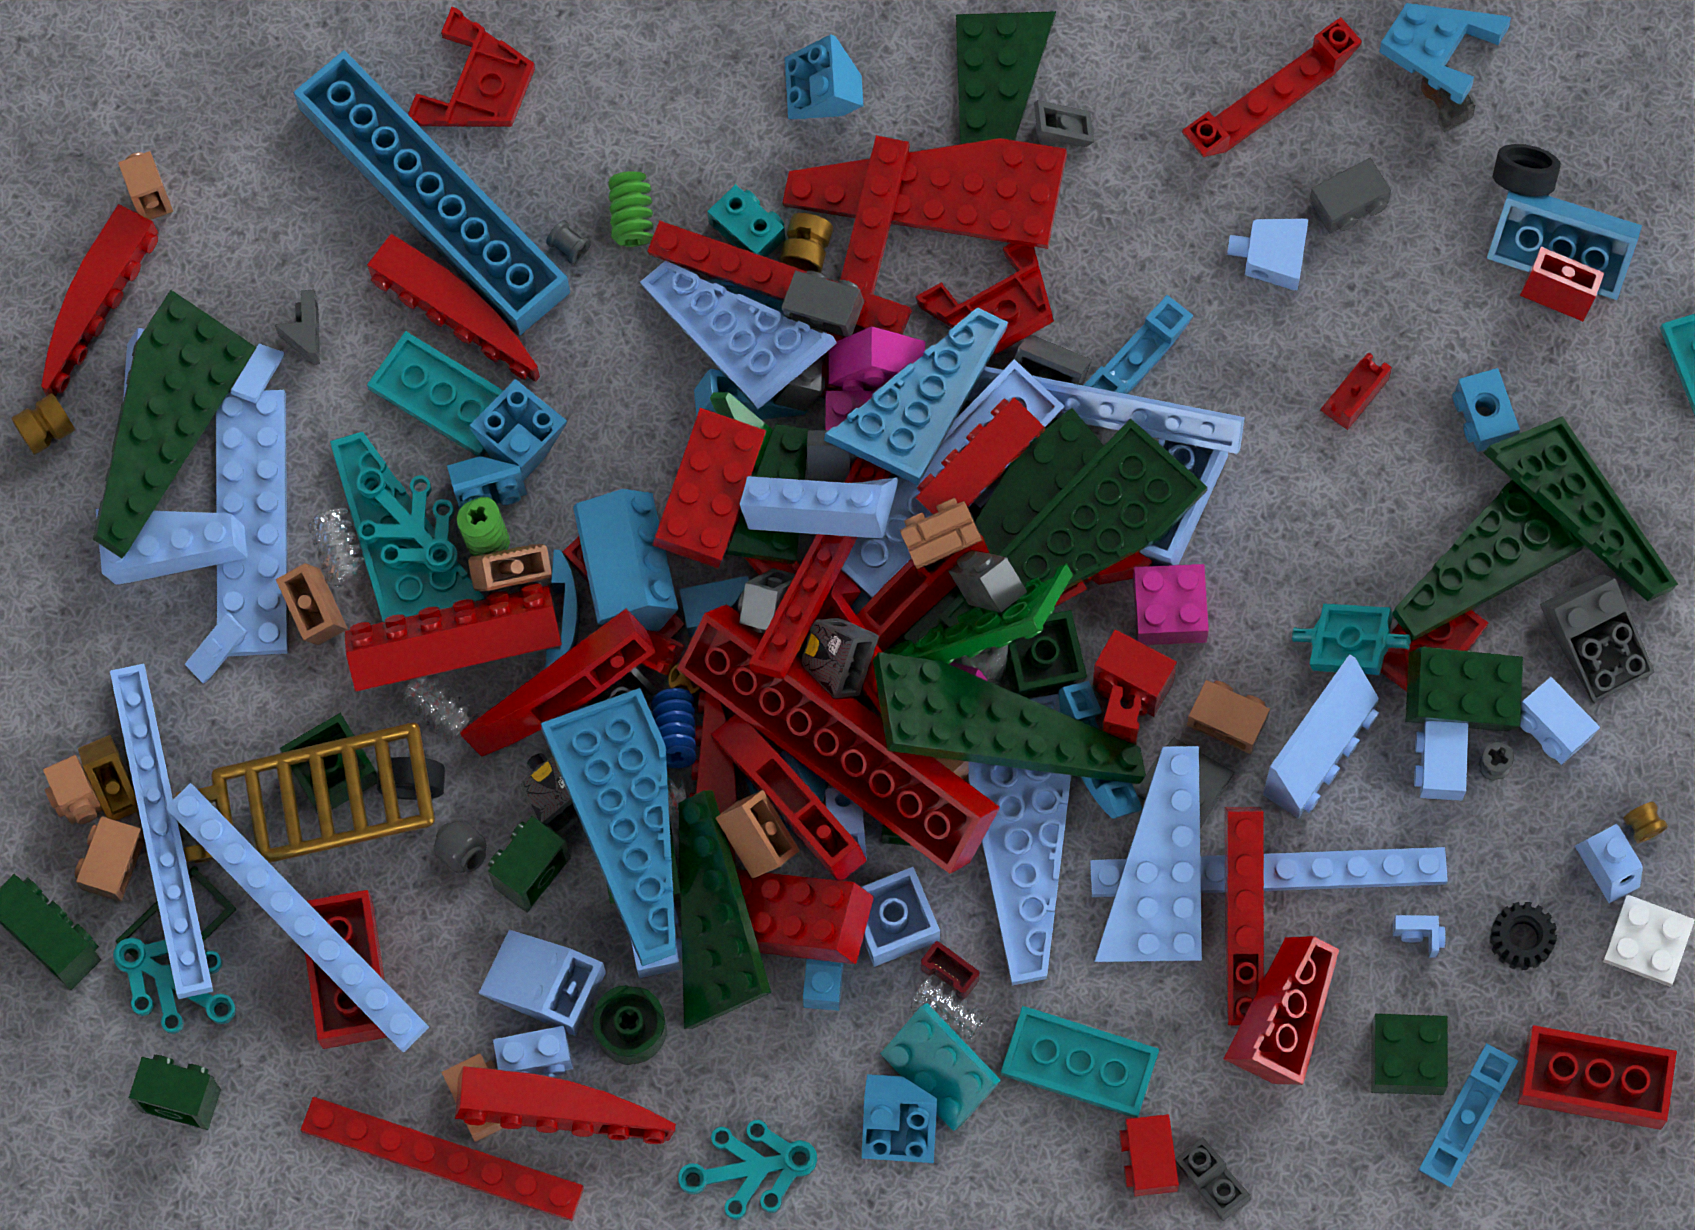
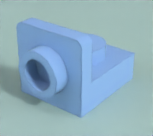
M1395 915L1392 922L1393 936H1401V941L1409 943L1421 942L1423 937H1428L1429 958H1436L1439 948H1445V926H1439V916Z

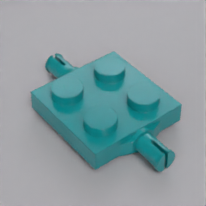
M1324 603L1320 619L1313 629L1294 627L1292 632L1293 642L1312 643L1313 650L1309 663L1312 671L1337 672L1350 654L1356 658L1364 674L1380 675L1384 655L1389 648L1409 649L1411 637L1409 634L1390 633L1393 620L1391 607Z

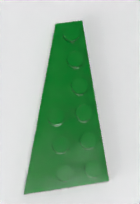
M1066 563L1055 568L1056 574L1054 577L1044 582H1041L1039 577L1027 582L1025 586L1027 592L1001 613L975 607L958 615L959 623L945 630L940 624L929 629L928 634L919 639L916 644H913L911 640H907L883 653L943 661L949 664L954 659L965 655L967 658L974 657L984 649L993 646L1002 648L1012 640L1021 637L1025 639L1032 638L1043 630L1045 621L1055 610L1054 606L1072 578L1073 573Z

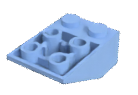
M509 930L479 994L553 1027L564 1026L567 1033L576 1036L606 971L603 962L571 948Z

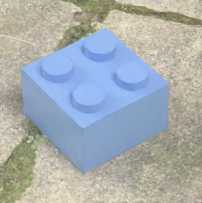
M914 867L862 886L864 890L874 896L863 937L874 967L940 941V929Z

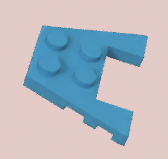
M1406 3L1381 41L1379 52L1410 73H1414L1416 70L1429 79L1428 85L1436 90L1443 88L1451 94L1450 99L1461 105L1472 88L1474 76L1451 69L1445 65L1465 34L1499 45L1510 26L1511 17Z

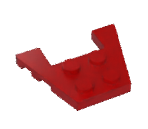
M451 7L441 31L442 38L472 47L450 102L446 103L416 93L408 115L419 126L512 127L535 71V64L504 41H499L490 35L483 26L477 22L473 23L466 18L460 10Z
M1010 243L1003 247L1005 257L1017 272L963 303L958 304L943 283L940 282L915 296L918 306L951 328L976 308L1007 321L1006 331L993 352L996 355L1054 322L1035 249L1032 246Z

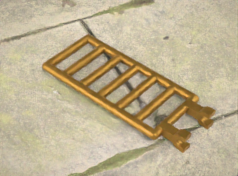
M415 722L219 767L211 773L213 785L198 789L210 803H216V809L233 825L226 780L245 776L256 850L269 863L432 826L435 822L419 725ZM407 738L419 815L401 819L388 742ZM374 746L387 822L368 826L356 750ZM342 753L354 829L335 834L323 757ZM309 761L321 837L303 841L291 765ZM277 768L289 844L270 848L259 772ZM202 845L184 848L186 862L195 861L198 864L214 859Z

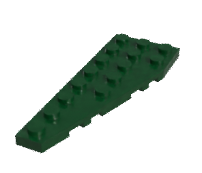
M880 652L873 659L887 751L1140 784L1146 776L1139 746L943 661Z

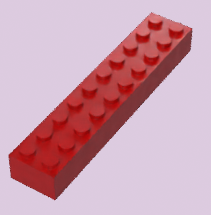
M727 604L704 613L677 667L678 671L949 874L971 862L1000 806L934 757L887 751L882 719L853 697L834 699L804 669L799 657H795L784 680L753 672L749 662L764 634L752 631L751 626L740 624L741 614Z

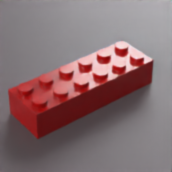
M530 584L523 587L520 592L511 594L505 591L495 592L488 595L487 599L475 602L472 599L460 600L455 602L453 607L440 610L439 607H428L420 610L418 615L405 617L403 614L387 617L384 620L385 622L371 625L370 622H361L351 626L350 630L345 631V652L355 692L562 645L549 585L542 586L541 584Z

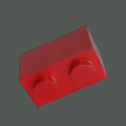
M1540 247L1528 272L1520 296L1583 322L1596 298L1604 272Z
M1169 1114L1126 1119L1125 1130H1119L1121 1152L1128 1151L1130 1165L1124 1166L1126 1188L1133 1187L1134 1197L1177 1192L1179 1183Z

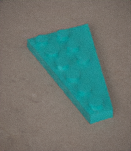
M363 431L330 441L383 622H385L384 620L387 617L403 614L405 617L418 615L420 610L428 607H439V610L453 607L455 602L464 599H472L474 602L484 600L483 594L480 591L474 590L471 579L458 562L450 571L445 573H434L424 563L401 562L397 567L393 568L384 565L380 553L382 548L388 544H395L400 549L422 547L414 539L378 538L376 542L371 544L364 543L360 539L358 527L363 521L371 520L376 524L399 523L375 498H366L360 493L357 486V477L366 468L378 469L384 476L386 482L385 489L410 515L412 499ZM371 481L366 485V488L374 490L377 488L378 483ZM425 517V530L434 539L435 529ZM368 527L363 531V535L371 536L374 534L375 529ZM390 551L386 554L385 558L387 560H394L398 553ZM438 553L435 555L434 560L442 562L446 559L447 555L445 553Z

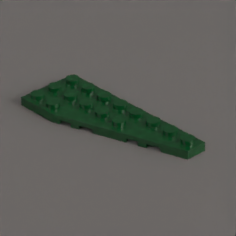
M172 290L166 295L133 348V360L127 376V388L124 402L121 404L111 451L112 458L110 467L107 469L106 486L103 499L100 502L93 535L94 541L121 559L132 546L257 348Z
M1073 408L1069 409L1046 428L1038 438H1034L1026 450L1011 463L976 519L975 525L978 532L983 536L990 554L999 555L1104 446ZM956 585L907 630L903 639L905 641L911 640L913 644H916L919 639L928 634L929 629L940 624L944 630L947 629L939 621L938 617L961 594L958 586Z
M1130 418L998 556L1007 557L1024 587L1027 582L1039 577L1041 582L1054 577L1056 574L1055 568L1067 563L1073 576L1064 589L1065 591L1159 541L1207 492L1208 487ZM961 593L938 617L939 621L949 628L959 623L958 615L975 608V606L969 605Z

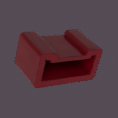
M939 941L934 942L921 959V970L928 976L936 975L953 988V994L961 1000H965L979 982V970Z

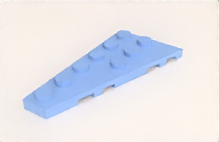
M666 260L640 281L649 295L757 409L762 407L837 344L835 338L830 334L815 331L808 324L799 320L795 322L784 317L777 310L741 294L731 293L725 287L715 282L711 284L700 279L697 274Z
M1162 746L1094 962L1202 960L1199 746Z

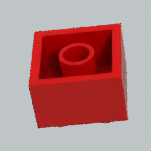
M1115 629L1094 665L1092 685L1096 686V691L1107 699H1110L1113 685L1123 687L1122 701L1128 703V709L1133 707V700L1136 695H1139L1141 698L1139 715L1145 716L1147 713L1154 717L1174 683L1177 661Z

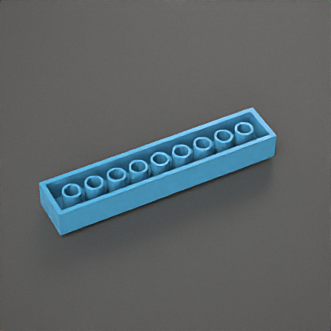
M345 50L293 92L299 110L519 336L571 293L567 276Z

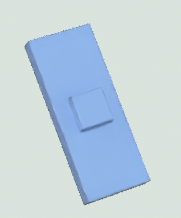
M258 344L231 389V395L257 403L279 366L284 352Z
M226 613L187 660L185 665L202 683L207 682L248 632L230 613Z

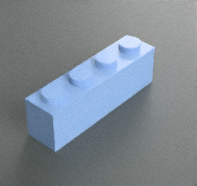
M748 476L740 507L748 529L883 539L898 479L895 477L866 482L841 483Z

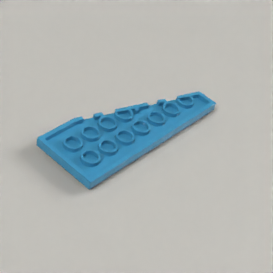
M638 688L542 722L541 730L642 966L675 955L676 939L666 746L641 689Z

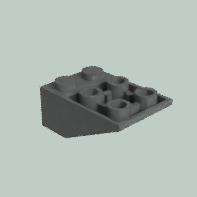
M1599 574L1540 604L1551 632L1593 703L1655 672L1615 578Z

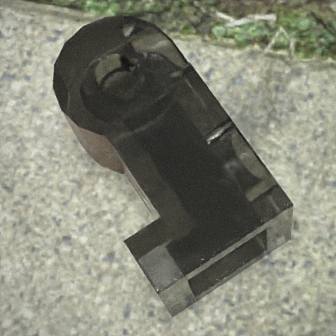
M1425 76L1422 77L1421 90L1439 108L1437 123L1444 133L1473 118L1476 105L1468 94L1461 105L1450 99L1451 94L1443 88L1439 90L1434 89L1428 85L1429 79Z

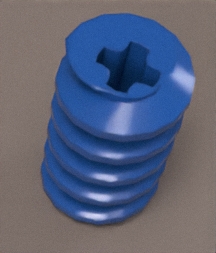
M683 688L663 690L657 693L651 701V714L665 743L666 761L669 768L688 767L694 764L696 760V752L694 751L696 749V742L694 740L696 737L694 729L695 717H693L695 714V707L693 705L695 700L693 694Z

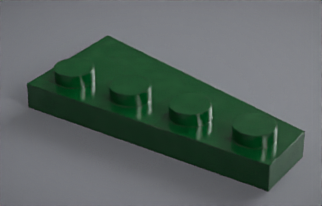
M775 424L755 477L805 480L808 430L810 429ZM741 512L725 554L794 565L797 558L799 533L748 529L744 515Z

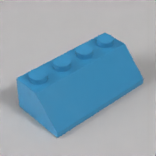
M1509 191L1487 259L1529 272L1540 247H1543L1604 272L1597 294L1617 300L1642 225L1548 195L1539 197L1525 196Z
M620 489L576 503L573 510L597 623L604 625L627 608L646 630L659 632L676 613L678 605L666 551L652 546L659 527L653 493Z

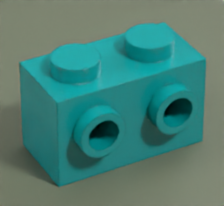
M736 184L707 211L709 224L735 247L768 257L785 240V224L780 216L773 211L768 213L760 206V201L754 193L748 189L743 191Z

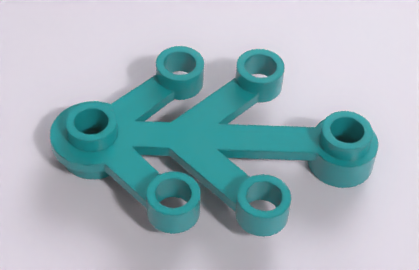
M366 468L362 470L357 477V486L360 493L366 498H375L399 524H376L371 520L363 521L358 527L360 539L367 544L376 542L378 538L414 539L422 548L400 549L395 544L384 546L380 553L384 565L393 568L397 567L401 562L424 563L434 573L450 571L458 559L455 546L448 541L449 523L455 513L452 503L447 499H440L434 503L433 513L436 518V527L433 539L425 530L427 497L432 491L431 483L427 477L418 475L410 482V489L413 494L410 515L385 489L386 482L384 476L378 469ZM371 481L378 483L377 488L374 490L366 488V485ZM418 483H425L427 485L426 489L421 492L416 491L415 486ZM446 506L450 508L446 515H439L437 513L440 507ZM371 527L375 529L373 535H363V531L366 528ZM390 551L398 553L394 560H387L385 557ZM438 553H445L447 555L446 559L442 562L434 560V557Z
M126 938L120 941L114 949L113 959L121 971L128 973L133 995L131 1000L133 1011L139 1016H146L154 1008L153 1000L145 991L143 971L155 978L163 1013L161 1018L162 1027L169 1034L180 1032L184 1021L177 1012L173 990L176 991L171 964L162 966L151 959L168 954L166 940L146 945L137 938ZM129 951H137L138 958L134 962L126 961L125 957ZM206 951V959L211 956L217 958V965L209 968V973H217L222 967V959L217 952ZM209 993L187 997L205 1008L209 1018L216 1024L229 1023L236 1014V1006L228 995L216 994L212 996ZM147 999L149 1001L148 1007L145 1010H138L136 1008L138 1000ZM221 1004L227 1005L228 1013L225 1016H217L215 1013L217 1006ZM177 1017L179 1019L178 1025L175 1028H168L166 1026L168 1018Z
M753 1120L746 1129L748 1138L755 1143L763 1142L780 1154L765 1158L733 1137L732 1132L728 1128L718 1127L711 1134L713 1146L719 1150H728L744 1162L706 1170L695 1163L687 1164L679 1172V1185L687 1194L695 1195L701 1193L706 1188V1185L747 1177L735 1196L729 1198L724 1206L725 1213L730 1219L739 1220L746 1214L747 1203L769 1172L783 1170L772 1189L766 1190L760 1197L762 1209L768 1213H774L781 1208L782 1197L794 1179L807 1176L815 1169L818 1161L815 1148L810 1143L802 1140L789 1143L770 1131L762 1120ZM753 1126H762L764 1134L761 1137L752 1136L750 1131ZM724 1132L728 1134L729 1140L725 1144H718L715 1141L716 1135ZM803 1153L807 1158L806 1162L803 1165H796L793 1162L795 1154ZM696 1174L700 1177V1182L697 1186H689L686 1180L689 1175ZM769 1195H774L777 1197L778 1203L774 1207H767L764 1203L765 1198ZM731 1203H740L742 1211L739 1214L730 1213L729 1206Z

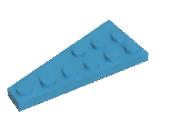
M976 308L949 330L948 335L935 346L931 345L925 350L923 356L916 362L908 364L873 393L872 398L859 409L855 408L849 413L847 419L840 425L832 427L826 432L824 441L919 485L1006 331L1008 322Z

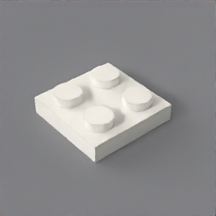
M1626 895L1603 962L1671 987L1695 919Z

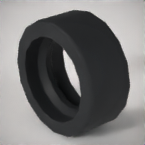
M1526 144L1505 145L1498 150L1492 178L1499 186L1516 194L1538 197L1549 195L1555 190L1561 163L1556 156L1539 147Z
M392 757L391 762L397 799L417 800L410 757ZM425 758L431 798L434 799L444 794L445 767L438 761ZM378 771L377 790L380 794H382Z

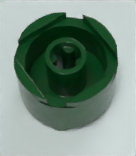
M628 985L618 986L606 992L597 1002L593 1016V1030L601 1050L609 1058L624 1065L639 1064L652 1058L661 1049L667 1036L666 1020L659 1000L649 990ZM629 1020L631 1023L635 1022L636 1028L632 1030L625 1028L623 1022Z

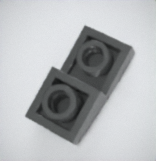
M1203 1137L1175 1158L1177 1165L1222 1221L1251 1200L1247 1190L1227 1169L1224 1160Z

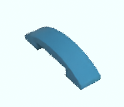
M1166 295L1145 318L1144 325L1105 367L1101 366L1083 386L1128 394L1174 344L1193 319V314Z
M556 549L553 552L551 583L555 593H564L561 649L546 650L545 668L575 647L579 634L580 613L574 579L565 556L561 550Z
M1085 681L1061 688L1059 690L1060 713L1099 729L1095 717L1101 714L1102 711L1090 682ZM1081 777L1091 795L1112 819L1143 810L1132 783Z
M1486 1043L1418 1171L1451 1188L1519 1060Z

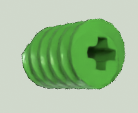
M620 172L614 174L608 181V186L611 190L609 193V200L611 202L609 210L612 215L610 224L613 227L611 237L621 246L637 247L651 243L653 234L648 233V231L652 230L654 225L651 221L646 220L653 215V211L646 208L651 205L652 198L645 195L651 191V186L648 183L642 182L647 177L642 172Z
M479 497L465 503L460 508L457 515V525L471 555L477 556L508 550L510 544L509 534L495 501L489 497Z

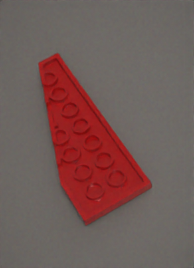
M998 138L909 152L891 224L1048 249L1067 149ZM870 159L789 171L782 202L783 206L856 218Z

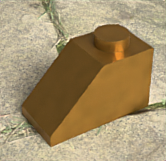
M111 735L79 747L78 751L82 765L106 817L116 821L138 812L134 788Z

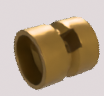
M809 213L793 214L787 230V237L789 239L783 244L779 262L804 271L821 273L826 257L824 248L829 246L833 225L817 215Z
M53 393L36 402L35 410L26 408L11 418L34 455L51 446L52 438L60 440L76 430Z

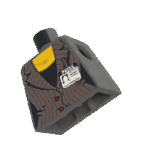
M840 618L816 620L803 641L806 647L801 660L802 666L834 699L860 696L879 636Z
M538 753L528 760L527 768L531 774L522 780L521 787L535 818L560 836L576 823L579 817L553 756L547 759L544 754Z

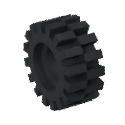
M1516 902L1510 908L1506 906L1497 915L1491 928L1490 943L1493 944L1492 951L1494 955L1498 954L1500 957L1499 961L1503 964L1504 962L1509 963V967L1512 969L1521 967V970H1528L1532 966L1533 969L1538 967L1540 963L1548 959L1557 941V935H1555L1556 924L1550 921L1552 916L1549 912L1544 914L1542 912L1543 907L1539 905L1536 908L1531 907L1532 902H1525L1524 905ZM1517 924L1531 926L1537 935L1535 945L1528 949L1516 947L1510 940L1511 928Z

